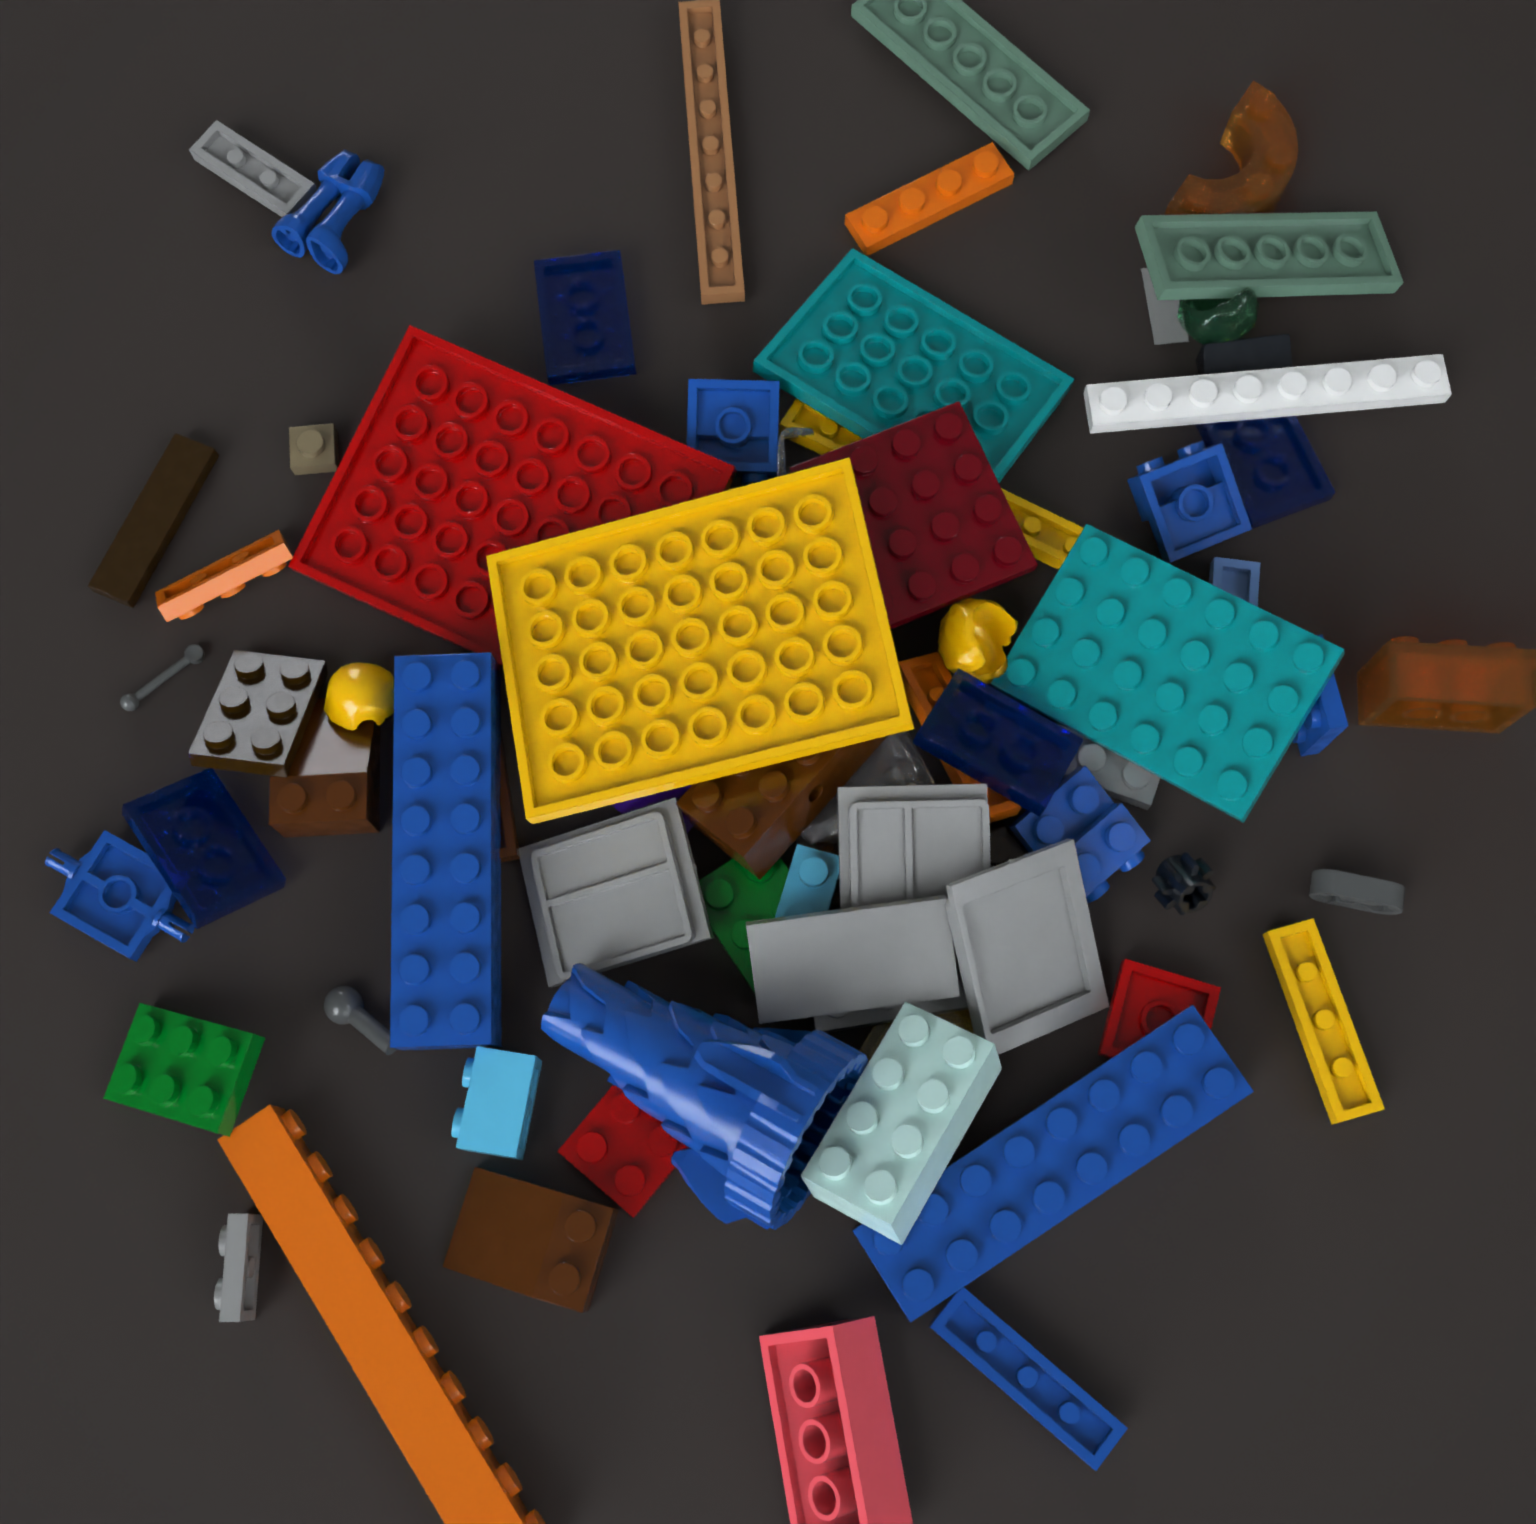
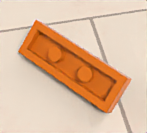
M277 530L156 591L157 608L166 622L177 617L181 620L190 618L204 608V603L218 596L228 598L237 594L246 586L245 582L259 575L268 577L280 572L286 567V562L293 558L290 548L280 530Z

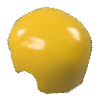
M356 662L341 666L328 682L324 705L325 713L332 722L347 730H356L358 725L365 720H373L380 726L385 721V718L394 713L393 675L390 671L377 664Z

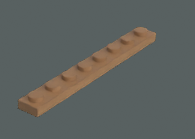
M720 0L678 2L702 305L745 302Z

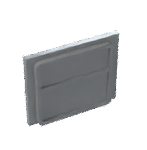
M909 783L908 785L837 787L840 909L946 895L948 897L946 884L991 868L990 813L987 783L937 785ZM954 947L955 961H956V964H958V960H957V956H956V952H955V947Z
M674 797L519 848L520 863L548 987L553 988L562 985L570 978L573 965L577 963H582L601 973L713 938L697 874V865L694 863L682 811L676 805V802L679 800L678 798Z
M1074 839L1062 840L946 884L948 898L945 907L975 1035L994 1043L998 1055L1109 1007Z

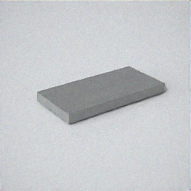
M946 895L747 921L746 930L759 1024L902 1005L905 1002L917 1003L960 997L954 944L945 907L948 897Z

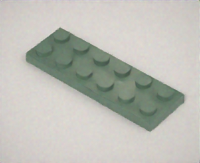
M857 0L852 4V18L1028 171L1088 120L1089 108L962 0Z
M1377 211L1141 215L1135 225L1136 234L1157 300L1395 293L1404 283Z

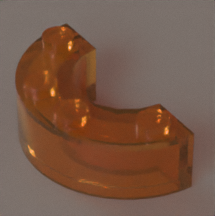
M1253 80L1230 115L1220 144L1233 154L1240 167V172L1225 179H1203L1189 174L1167 205L1164 215L1274 213L1296 167L1298 140L1290 115L1273 92Z

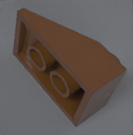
M318 698L287 778L270 776L269 825L285 838L379 833L380 726L375 721L365 720L358 725L356 730H347L329 719L324 711L326 698Z
M475 1167L442 1267L531 1298L584 1313L590 1309L619 1210Z

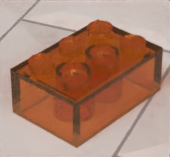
M1411 636L1393 638L1357 672L1359 725L1500 734L1536 708V649H1520L1516 647V644L1510 642H1497L1487 646H1470L1467 641L1460 639L1444 640L1436 644L1420 643L1418 638Z

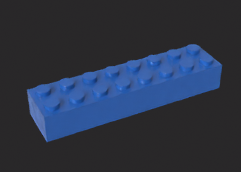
M491 652L394 656L390 1048L398 1050L476 1048L477 1046L486 1048L502 1047L500 859L501 668Z
M1192 1005L947 1166L902 1245L862 1223L852 1229V1232L904 1315L911 1323L1254 1091L1194 1005Z

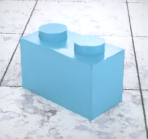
M480 1046L476 1047L475 1057L467 1058L463 1070L462 1086L468 1088L464 1108L458 1107L456 1109L452 1123V1137L458 1138L456 1148L464 1151L523 1160L543 1062L535 1055Z

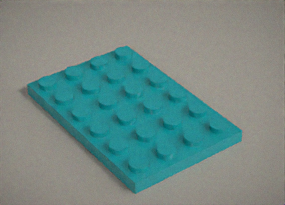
M854 248L846 254L753 362L754 373L767 381H780V388L862 439L960 401L998 483H1000L1068 394L1074 382V378Z
M1086 524L1006 657L1008 661L1006 672L999 678H994L991 685L1004 694L1244 823L1345 655V651L1343 648Z

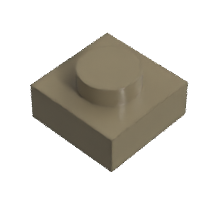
M334 423L289 427L290 468L295 476L336 472L339 466L338 430Z

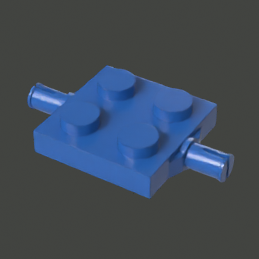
M104 830L91 851L79 860L64 853L59 848L53 849L49 854L64 862L63 865L48 856L46 857L45 865L47 867H51L67 876L63 893L49 913L127 958L137 962L153 936L159 933L160 930L182 943H185L190 936L177 930L175 926H179L193 934L195 925L172 913L175 902L191 878Z

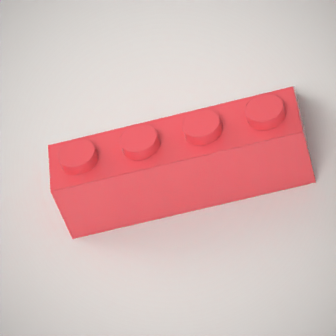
M875 1316L835 1321L759 1336L790 1524H913Z

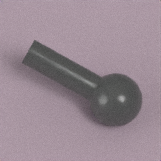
M343 985L335 987L327 994L324 1000V1011L332 1022L340 1025L351 1024L386 1055H391L397 1050L390 1048V1030L363 1009V998L358 990L351 986Z

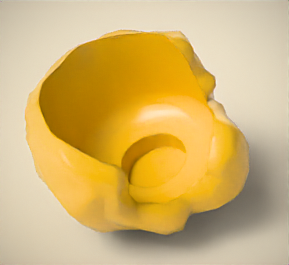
M968 598L953 604L941 620L939 629L938 652L944 661L945 667L952 673L957 674L966 684H974L975 682L989 684L994 678H999L1006 672L1008 667L1003 646L1006 647L1011 643V636L1017 630L1018 621L995 601Z

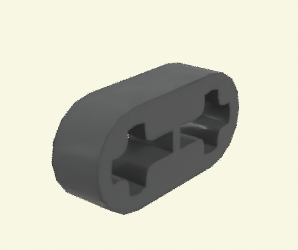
M1319 869L1312 871L1309 897L1313 900L1376 914L1396 915L1403 912L1406 888L1404 885L1393 881L1338 870Z

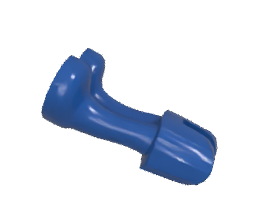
M344 149L317 171L318 180L321 183L320 187L301 208L294 213L283 216L277 221L272 229V238L286 253L301 258L309 250L311 256L320 267L333 274L342 273L347 267L349 260L347 250L341 242L342 233L348 222L359 210H366L374 202L383 181L384 167L368 159L360 164V158L357 154ZM336 200L337 203L330 213L314 227L326 208Z

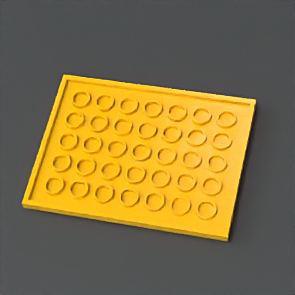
M850 457L486 556L526 820L531 824L914 729Z

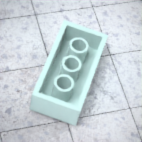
M905 1002L801 1174L813 1197L902 1245L1002 1070L995 1044Z

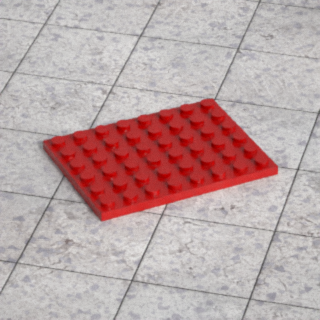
M409 325L288 567L295 572L469 652H491L497 663L503 667L486 556L727 491L737 470L735 466Z

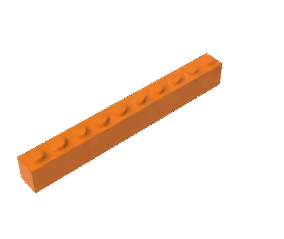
M269 1104L235 1127L230 1137L223 1135L217 1139L444 1524H546L537 1510L533 1509L528 1512L518 1495L523 1489L516 1473L507 1462L500 1466L489 1448L494 1444L491 1432L479 1416L472 1419L462 1403V1400L466 1398L462 1384L451 1370L446 1373L443 1372L434 1357L439 1352L434 1338L425 1326L421 1325L417 1328L407 1312L412 1307L409 1297L397 1281L390 1284L380 1268L385 1263L380 1249L370 1237L363 1240L354 1225V1222L359 1219L355 1208L344 1194L337 1197L328 1182V1179L333 1176L329 1165L319 1152L315 1151L311 1154L302 1139L307 1134V1131L298 1115L292 1109L285 1111L284 1108Z

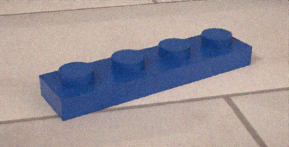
M963 1287L954 1293L928 1327L1093 1470H1098L1128 1429L966 1288Z

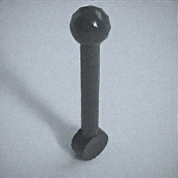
M189 645L184 651L183 658L134 694L127 693L123 695L120 699L121 707L126 711L136 710L141 699L190 663L194 665L202 663L205 659L204 650L199 645Z

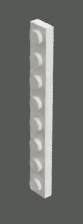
M1443 354L1087 384L1083 393L1090 434L1445 403L1452 395Z

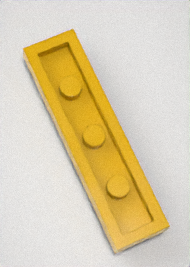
M1314 918L1273 929L1262 934L1331 1125L1385 1110Z

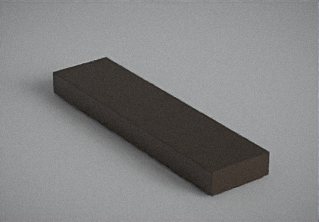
M174 434L89 582L88 587L93 592L134 608L216 463L219 454L214 448L180 434Z

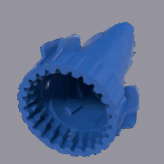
M582 963L573 965L570 978L558 989L549 1005L548 1011L543 1014L541 1020V1030L550 1038L610 1073L608 1082L622 1089L624 1095L639 1109L661 1121L664 1131L689 1147L675 1151L671 1157V1163L679 1170L684 1181L701 1203L717 1219L725 1224L747 1218L766 1230L769 1228L776 1230L788 1223L811 1195L801 1174L869 1063L866 1054L821 1030L810 1032L760 1027L751 1029L727 1015L715 1013L712 1017L699 1009L672 1000L670 1003L629 980L625 986H622Z

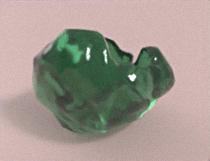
M1245 288L1234 298L1179 300L1177 317L1181 327L1198 343L1202 345L1214 342L1225 343L1240 339L1255 326L1259 302L1254 290L1250 288Z

